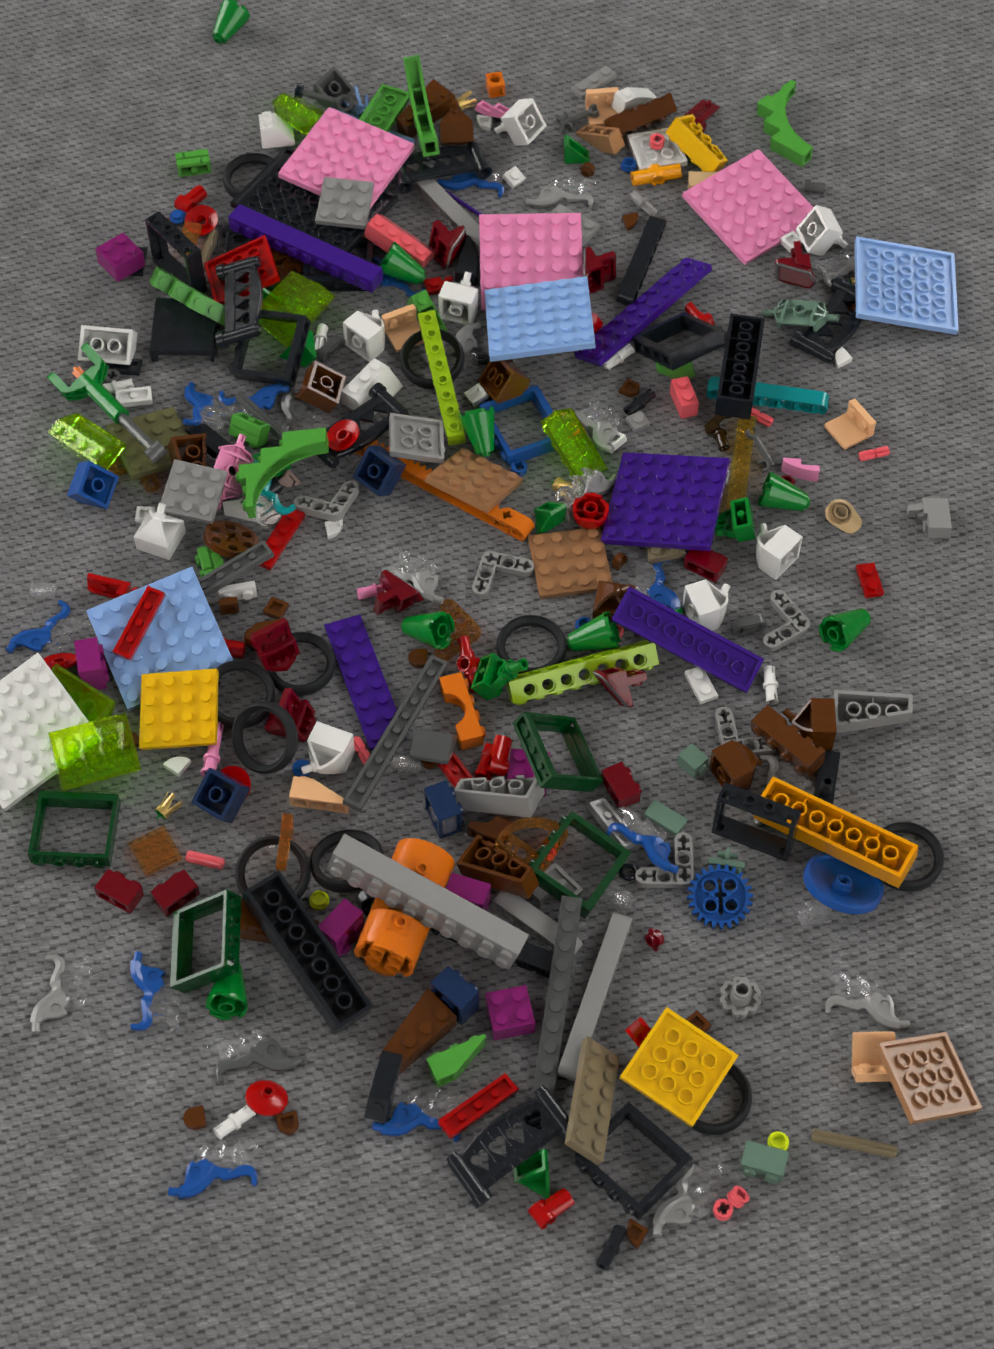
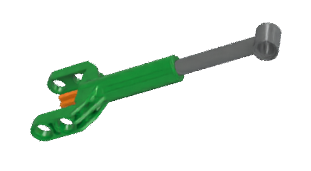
M86 342L81 346V350L95 365L94 367H90L86 372L80 366L77 368L73 367L74 371L72 374L77 379L70 387L54 372H51L46 377L68 401L81 400L89 396L114 423L121 424L146 449L143 451L144 454L155 464L168 451L158 440L153 442L129 417V411L102 385L107 377L109 366Z

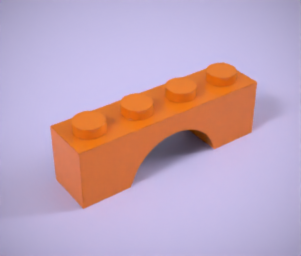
M462 672L439 677V687L444 702L459 706L465 713L463 719L455 725L456 737L459 739L461 750L484 745V737H486L485 728L479 724V721H481L478 710H474L473 705H475L473 695L468 692L469 683L467 678H463Z

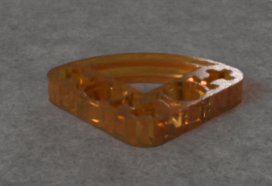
M544 817L518 819L502 830L496 838L495 845L498 849L506 851L509 856L516 857L528 865L532 858L536 860L539 855L536 854L537 851L512 833L524 828H540L549 831L539 846L540 848L542 844L547 845L549 843L547 838L553 829L557 831L560 828L558 822ZM567 829L552 848L553 854H548L541 863L539 869L543 872L549 867L568 837ZM505 838L508 839L506 845L503 844ZM516 844L517 846L512 851L511 848ZM524 849L527 857H520L517 854V850Z

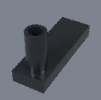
M826 750L824 764L817 771L814 796L833 804L840 752Z

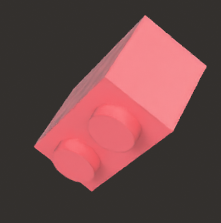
M688 376L672 379L670 395L680 419L698 415L699 401Z

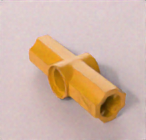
M652 164L645 170L631 172L630 177L633 186L648 183L656 186V184L662 185L666 180L682 178L680 164L662 167L659 164Z

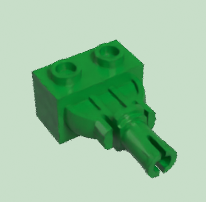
M748 497L731 500V509L724 511L718 516L714 533L718 537L736 538L738 543L756 539L753 512Z
M495 653L480 658L471 689L486 701L500 696L502 687L508 681L515 679L519 672L528 669L529 663L525 658H521L518 661L512 659L506 661Z

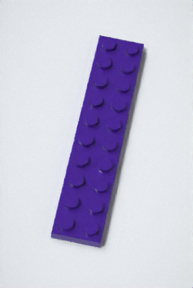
M687 257L682 259L680 263L639 296L633 304L627 306L625 310L594 335L596 348L577 350L574 352L575 357L601 367L630 342L633 336L639 334L712 271L711 264Z

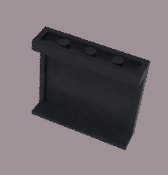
M156 298L149 350L151 361H159V355L211 356V362H214L215 356H218L215 334L217 329L221 328V324L188 308L185 304L174 298Z

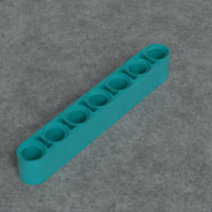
M714 376L709 378L706 396L709 399L715 398L717 400L720 377ZM756 382L753 405L764 407L767 405V407L785 408V410L799 412L802 410V412L820 413L821 415L826 414L828 411L829 395L826 392Z

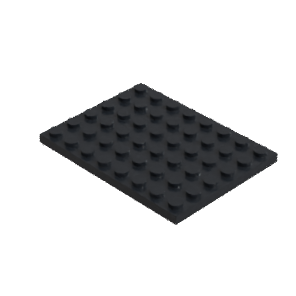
M288 146L230 202L231 207L234 209L241 204L348 253L364 238L365 229L316 224L315 219L320 196L278 177V172L295 152V149ZM384 190L370 208L367 223L376 214L385 216L398 202V196Z

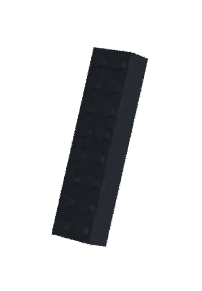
M730 314L715 415L739 419L751 418L765 318Z
M279 870L244 891L241 899L334 1035H337L371 1011L373 1005Z

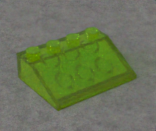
M291 271L263 300L262 310L306 315L311 321V327L331 306L335 296L324 286ZM259 319V324L285 347L288 348L292 344L296 323Z
M126 713L48 733L61 792L142 770Z

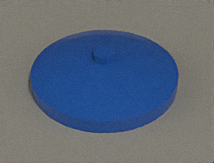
M820 853L810 858L803 872L804 884L811 895L825 906L839 912L848 914L869 913L878 907L884 895V886L880 879L826 853Z

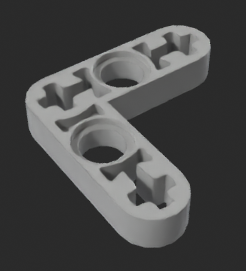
M349 480L343 483L331 502L308 496H298L294 499V505L296 510L304 512L305 515L336 522L344 517L358 496L359 486L356 481ZM342 499H346V500H347L346 502H342V503H341V502H338L339 500H342ZM317 507H322L321 510H314Z
M493 551L485 552L482 555L472 585L473 596L478 599L488 596L496 571L523 577L531 576L534 573L533 561ZM508 561L512 562L513 565L511 567H505L503 563ZM525 566H529L527 570H523ZM487 572L490 574V577L483 578L480 575ZM481 583H483V590L478 592Z
M775 590L771 593L770 604L786 623L764 636L762 646L769 652H774L801 637L810 628L809 619L782 590ZM775 598H782V602L780 600H775ZM790 609L793 610L795 614L789 616L785 613V611ZM788 631L791 633V636L784 637L781 633ZM768 640L770 642L775 641L774 645L772 643L768 644Z
M720 707L716 710L715 722L721 745L734 740L744 746L747 744L754 745L756 749L752 752L756 756L769 755L776 752L775 749L771 750L766 745L765 740L761 736L739 739L732 710L728 707ZM722 713H724L725 716H727L725 724H723L724 720L721 716ZM730 730L733 735L729 737L724 736L722 731Z
M680 832L675 836L674 863L676 866H679L677 874L670 871L665 872L656 867H643L636 871L635 883L643 888L690 887V881L694 879L693 840L690 834ZM681 839H685V850H681ZM685 856L689 859V863L681 864L678 859ZM683 870H686L687 881L682 879ZM642 874H646V881H642ZM666 874L670 877V880L662 882L659 880V876Z

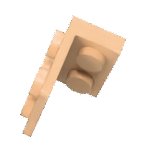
M618 87L586 90V111L589 106L596 104L600 114L596 118L589 116V125L605 126L603 120L618 114L611 107L615 92L619 91Z
M414 304L382 315L385 334L396 352L401 351L404 343L411 335L420 331ZM423 340L417 343L415 346L424 343Z
M854 398L849 401L847 412L825 423L824 428L846 450L873 436L876 421Z
M895 1032L852 1033V1074L855 1082H891L875 1046L881 1042L896 1040Z

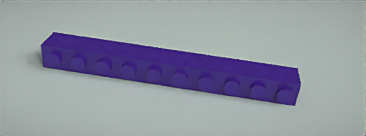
M241 204L228 216L229 227L233 231L251 239H257L265 235L271 248L327 272L334 277H338L347 283L358 286L363 290L373 293L383 281V268Z

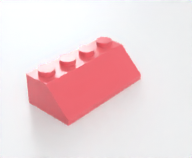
M376 214L367 223L364 237L388 253L390 246L393 242H396L423 268L434 257L435 250L384 215Z

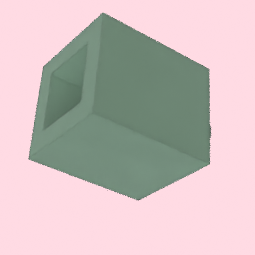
M691 743L678 755L677 765L691 777L696 778L698 775L702 776L708 770L709 757Z

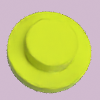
M322 890L313 892L309 897V904L315 910L325 909L330 902L328 894Z
M773 1132L768 1137L767 1145L786 1151L789 1146V1139L782 1132Z

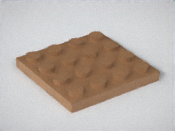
M461 448L426 476L425 482L488 513L522 484L523 478L514 472L502 468L498 464L486 460L484 457L472 453L470 450Z
M600 527L589 530L576 529L528 535L540 599L597 592L599 580L612 582L605 546L601 542L602 532Z
M947 1032L881 1042L875 1046L910 1125L975 1113L982 1109Z

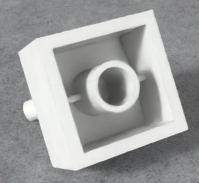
M533 98L519 99L501 117L502 125L494 129L496 134L507 131L513 144L520 146L529 145L547 125Z
M815 205L796 228L807 252L823 256L834 243L840 245L843 249L848 245L842 239L841 235L843 232L829 208Z
M470 272L464 273L461 283L444 282L438 295L441 319L464 325L473 324L478 313V289L471 286Z
M372 310V316L356 311L343 322L345 345L361 357L371 362L384 351V322L379 317L378 310Z
M159 503L157 511L149 510L134 535L136 549L170 560L184 537L186 530L184 520L165 514L166 504Z
M762 523L759 525L760 532L756 544L757 565L760 570L777 580L799 558L803 537L786 525L768 531L767 524Z
M706 579L686 585L682 607L687 617L711 631L718 629L727 610L730 586L723 584L721 590H719Z
M317 721L307 739L310 764L302 766L301 771L303 774L312 771L313 773L318 772L320 774L345 773L355 754L353 734Z

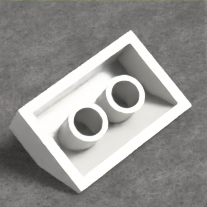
M266 111L259 114L262 149L295 146L293 127L276 113Z
M81 325L78 360L90 361L88 356L81 350V346L87 342L102 357L105 363L130 365L136 351L137 332L130 329Z
M374 358L342 390V404L355 410L371 399L368 395L369 390L374 384L379 382L387 388V392L391 396H394L403 385L387 365Z

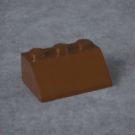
M510 360L489 361L477 383L499 404L522 396L531 380Z

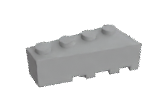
M834 690L832 696L835 699L837 733L909 722L913 713L912 694Z
M517 775L516 779H505L504 776H499L492 780H487L486 777L460 779L454 789L456 793L455 800L457 803L460 802L465 811L529 818L532 817L545 793L544 788H540L535 775L534 778H525L524 775Z

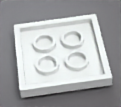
M668 128L627 135V141L637 163L638 170H645L652 164H659L661 167L680 164L681 167L687 166L688 161L685 154L665 133ZM657 133L664 136V147L662 149L654 150L650 147L651 135Z

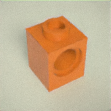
M502 72L486 74V88L489 98L505 96V82Z

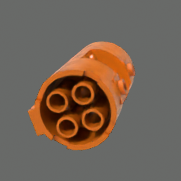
M415 838L400 840L391 858L445 889L455 865L454 859L447 851L431 842ZM375 898L355 947V956H361L365 960L363 964L369 967L368 970L380 975L395 977L396 973H400L404 977H408L414 972L430 928L424 926L418 919L404 914L403 911L396 907H389L383 900Z

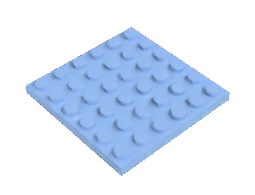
M856 236L854 241L856 318L957 334L959 330L954 253Z
M587 276L485 290L490 362L596 348Z
M193 567L86 610L100 644H103L104 655L128 711L141 706L142 674L215 669L221 664L233 661ZM147 586L164 592L166 596L135 655L129 661L115 655L113 649Z

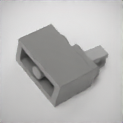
M922 498L921 503L908 505L907 517L921 519L923 531H926L927 538H949L952 525L948 498Z

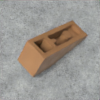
M586 124L576 132L577 136L603 153L617 154L625 146L619 128Z

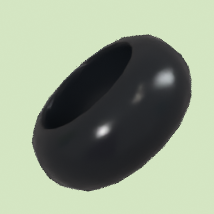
M624 864L620 869V876L625 881H633L638 869L633 864ZM626 868H631L635 873L632 876H627L623 871Z

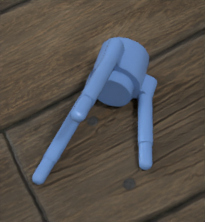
M354 86L358 104L355 105L354 111L352 110L350 113L360 118L369 105L368 95H365V105H363L358 88ZM345 100V101L343 102V104H344V105L346 106V108H347V107L349 106V104H348V103L346 102V100Z

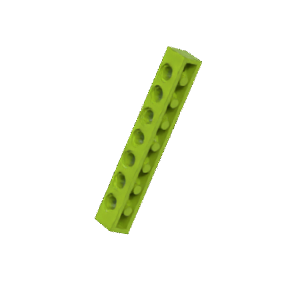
M435 310L419 313V326L448 446L466 443L465 432L459 418L460 411Z
M644 640L518 674L515 679L506 683L509 700L513 704L522 705L527 703V700H541L545 698V695H559L564 692L563 690H577L585 684L596 685L600 682L594 676L593 671L597 670L601 664H604L603 670L616 667V661L622 659V664L619 668L626 671L633 669L651 670L655 665H659L656 645ZM637 654H640L639 661L634 662V657ZM582 669H586V674L583 677H579V672ZM564 674H568V679L565 682H561V677ZM546 679H550L549 685L543 687V681ZM527 684H531V690L524 692V687Z

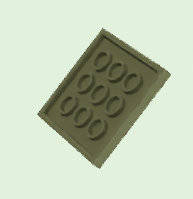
M174 407L131 418L153 442L158 440L167 451L171 437L188 435L187 432H184L185 428ZM112 423L106 425V431L131 480L172 468L169 452L153 464L143 452L146 449L121 424Z

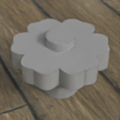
M736 976L733 982L727 980L720 988L721 997L719 1004L724 1012H731L733 1018L745 1019L748 1014L754 1015L760 1008L761 1000L759 998L761 990L756 983H749L747 977Z

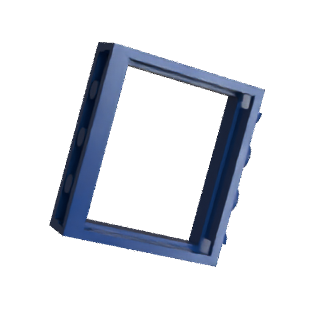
M538 385L527 388L522 396L498 404L492 400L479 405V408L485 407V410L488 409V411L490 410L489 407H494V413L533 400L553 435L511 451L494 422V448L499 449L500 458L505 460L508 467L515 460L526 461L567 446V434Z

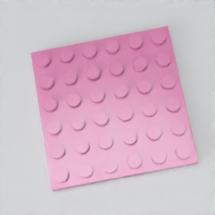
M329 107L278 172V177L319 196L321 195L324 177L374 182L375 187L371 208L413 152L415 144Z
M759 149L682 194L683 199L745 265L780 245V238L792 231L798 234L796 228L814 208Z
M581 213L479 214L481 311H486L485 290L583 277Z

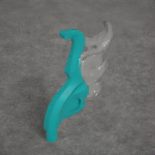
M272 479L265 486L256 503L255 520L257 525L262 528H269L266 521L270 517L278 514L287 515L296 510L294 504L289 507H283L275 492L269 491ZM243 492L240 494L241 503H243V500H246Z

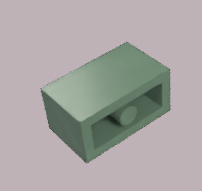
M746 1140L739 1171L750 1178L758 1176L765 1178L764 1180L768 1183H782L789 1151Z

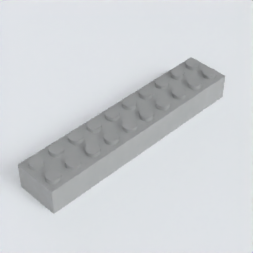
M345 833L334 850L326 870L333 876L345 879L351 886L365 890L369 896L383 900L389 907H396L403 911L404 914L421 921L424 926L438 930L442 936L458 941L462 947L476 951L483 958H489L501 968L510 969L529 936L524 931Z

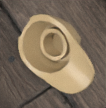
M835 499L825 509L827 520L846 533H855L862 526L860 516L855 511L853 505L847 500Z

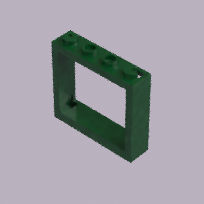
M524 711L512 723L540 788L593 792L604 781L575 717ZM538 731L562 733L580 776L556 773Z
M39 791L28 849L30 862L38 866L53 864L58 867L64 865H73L79 868L85 865L94 866L95 868L111 867L121 806L119 795ZM47 807L112 810L105 854L39 851Z
M571 811L568 817L564 815L558 823L560 828L557 831L553 829L547 838L549 843L547 845L542 844L536 853L539 855L536 860L532 858L528 865L533 868L539 882L538 886L561 902L562 896L580 897L540 870L539 866L569 825L615 856L617 860L589 900L586 902L582 899L580 916L586 919L632 852Z
M226 889L174 911L170 988L182 993H188L239 973L240 895ZM223 910L221 963L192 974L194 921Z

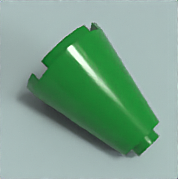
M223 0L212 32L213 40L218 44H225L250 18V13L246 7L237 5L238 1Z
M393 242L379 267L383 268V274L415 285L418 283L422 284L426 278V274H424L425 269L398 243Z
M485 407L466 411L465 416L462 413L459 414L461 423L476 455L481 457L491 456V452L494 451V407H489V411L488 409L485 410Z
M770 472L763 483L762 495H759L758 506L803 511L808 509L811 499L809 494L776 473Z
M860 608L826 616L819 624V633L823 642H828L832 646L829 647L831 650L842 652L871 623L870 614L865 609Z
M443 611L407 616L401 623V629L405 635L435 649L448 647L453 639L450 638L451 632L455 630L452 616Z
M604 612L569 633L568 638H566L568 648L577 652L621 647L618 642H621L617 624L611 622L610 617H613L611 612Z
M239 964V973L214 982L205 1005L206 1009L210 1010L209 1014L221 1020H231L230 1016H238L239 1019L247 1013L248 1002L241 964Z

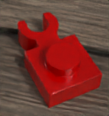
M448 276L444 280H441L440 277L425 279L424 286L429 296L439 294L444 282H453V277Z

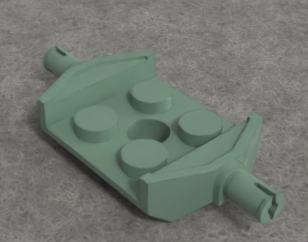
M782 299L777 307H774V310L763 309V316L775 318L777 329L781 328V324L813 326L814 332H817L826 322H838L839 314H829L826 311L825 303L820 301Z

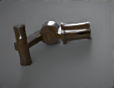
M715 415L704 425L707 435H711L716 439L719 450L721 452L730 449V444L726 437L727 431L722 429L719 423L725 418L730 419L732 417Z

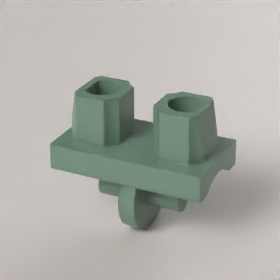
M727 846L726 852L718 851L717 857H724L725 859L709 857L708 866L712 865L716 869L717 865L720 864L722 869L728 864L729 871L736 867L735 874H739L744 871L745 862L729 860V858L737 859L738 853H731V847Z

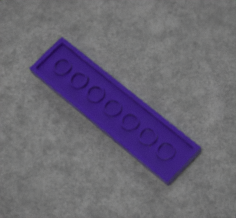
M630 586L611 619L612 622L649 642L655 643L658 647L744 693L748 692L764 661L758 655Z
M359 614L324 624V628L369 750L372 751L397 710L363 620Z

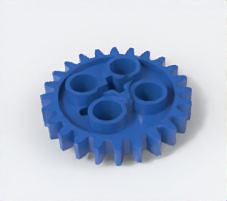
M720 864L717 865L716 869L709 865L708 872L702 868V876L696 873V880L690 881L693 887H688L687 891L691 895L687 896V900L692 902L688 904V908H695L692 911V915H699L697 918L698 922L704 919V926L711 923L712 929L716 925H719L720 930L723 929L724 925L731 929L732 922L738 926V918L744 921L746 917L743 913H750L747 907H751L753 902L748 899H752L754 895L748 892L752 889V886H746L748 878L741 879L743 872L735 874L736 867L729 871L728 864H726L724 869H721ZM718 879L721 880L723 914H719V898L717 897ZM707 883L713 884L715 889L713 891H707L704 888V885ZM726 883H732L735 886V889L729 891L725 888L724 885ZM707 903H712L715 905L716 909L714 911H708L705 908V905ZM727 903H733L735 904L736 909L730 911L726 908L725 905Z

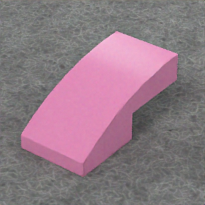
M482 100L476 105L474 110L490 117L501 118L509 108L500 103L492 106Z
M783 458L781 471L799 479L817 482L820 468L818 465H801V459Z

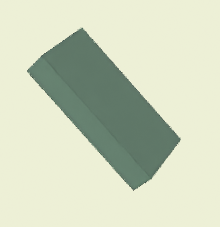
M655 799L643 815L644 818L674 836L680 833L688 823V819Z

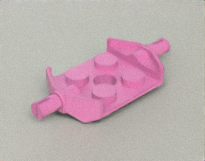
M239 434L235 445L218 447L220 451L214 468L227 471L228 476L217 510H221L224 500L239 498L243 493L240 483L237 484L236 474L231 476L229 468L231 466L234 467L237 473L239 472V465L250 464L254 461L251 454L243 446L246 438L243 434Z

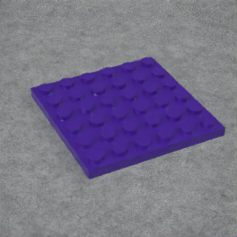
M623 452L601 542L611 545L710 551L730 459Z

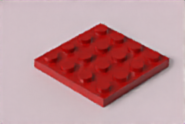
M265 235L204 263L215 301L225 306V281L221 282L218 279L215 270L216 265L222 263L226 265L249 257L259 256L262 260V266L257 271L261 279L262 288L264 289L281 281L268 239ZM246 274L238 282L248 283L250 280L248 278L249 274ZM250 287L245 288L238 295L243 297L248 296L250 294V292L248 291Z

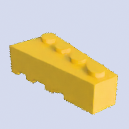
M693 114L676 117L665 132L669 139L676 143L680 150L691 158L692 163L700 167L702 172L721 171L728 162V159L716 145L711 144V137L702 132L703 127L700 124L694 122L695 117Z

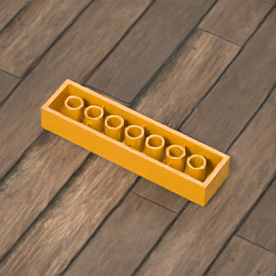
M774 776L761 795L767 799L802 811L795 839L896 888L900 887L917 858L919 845ZM754 815V819L787 835L789 834L790 828Z

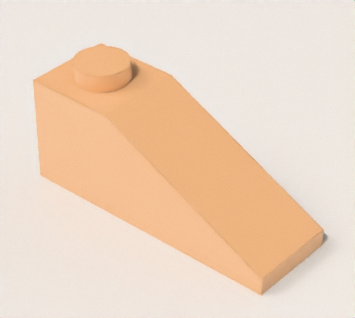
M307 776L293 777L289 794L290 806L349 814V807L343 805V797Z

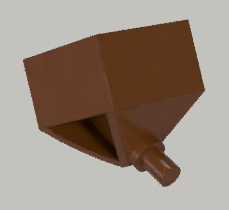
M456 99L451 101L450 110L439 123L440 145L468 144L474 141L473 121L460 110L458 100Z
M315 360L306 370L300 392H295L294 397L330 413L339 403L346 376Z
M599 580L592 619L607 611L614 615L628 587L630 586L636 590V586Z
M811 698L798 714L793 713L788 708L783 711L782 714L789 719L791 725L799 729L803 738L807 736L811 738L817 749L821 746L825 750L832 751L837 733L834 698Z
M731 740L712 750L709 770L721 787L726 782L748 790L751 787L756 767L761 766L763 760L758 758L746 746Z

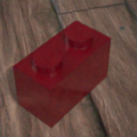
M690 550L684 559L683 568L717 583L727 568L728 558L713 550Z
M622 761L601 770V776L604 780L602 783L619 810L640 801L641 786L638 782L635 783L630 768L626 767Z
M107 869L94 887L99 898L129 914L132 913L144 896L142 885L136 880L130 881L121 872H114L110 869Z
M185 869L174 873L170 879L156 885L150 892L152 900L166 917L200 895L198 885Z

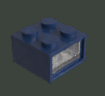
M447 780L424 788L425 808L439 839L461 832L462 824L464 823L462 814H464L460 802H456L455 790L453 786L449 787Z

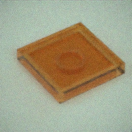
M165 826L128 842L145 877L182 860V856Z

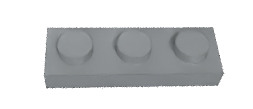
M604 66L571 87V92L582 100L586 97L587 89H600L617 78V74L609 67Z
M604 797L588 804L587 809L605 832H607L608 827L612 823H621L626 826ZM613 831L609 836L626 849L636 846L617 831Z

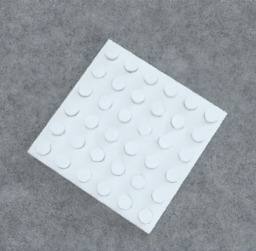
M36 653L0 680V805L5 811L102 740L39 653Z

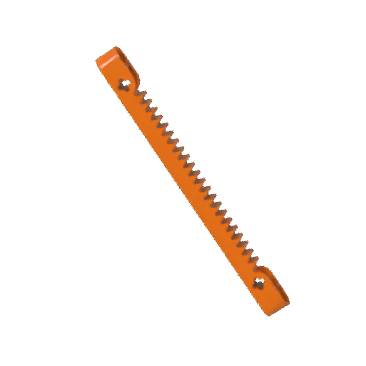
M375 440L368 446H378L379 440ZM385 443L380 444L389 452V446L385 448ZM368 446L355 453L363 457ZM398 458L406 464L400 476L401 478L506 534L524 541L534 529L535 524L529 517L512 508L499 509L498 504L490 512L486 513L426 483V476L432 472V468L426 470V465L420 467V462L414 464V460Z

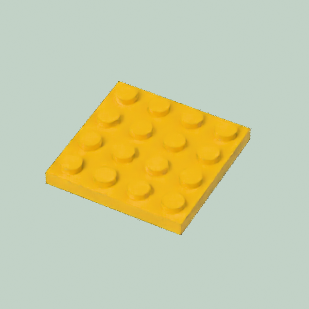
M217 668L141 675L139 748L141 750L217 745L219 679Z
M666 1007L621 1074L620 1079L692 1128L739 1055Z

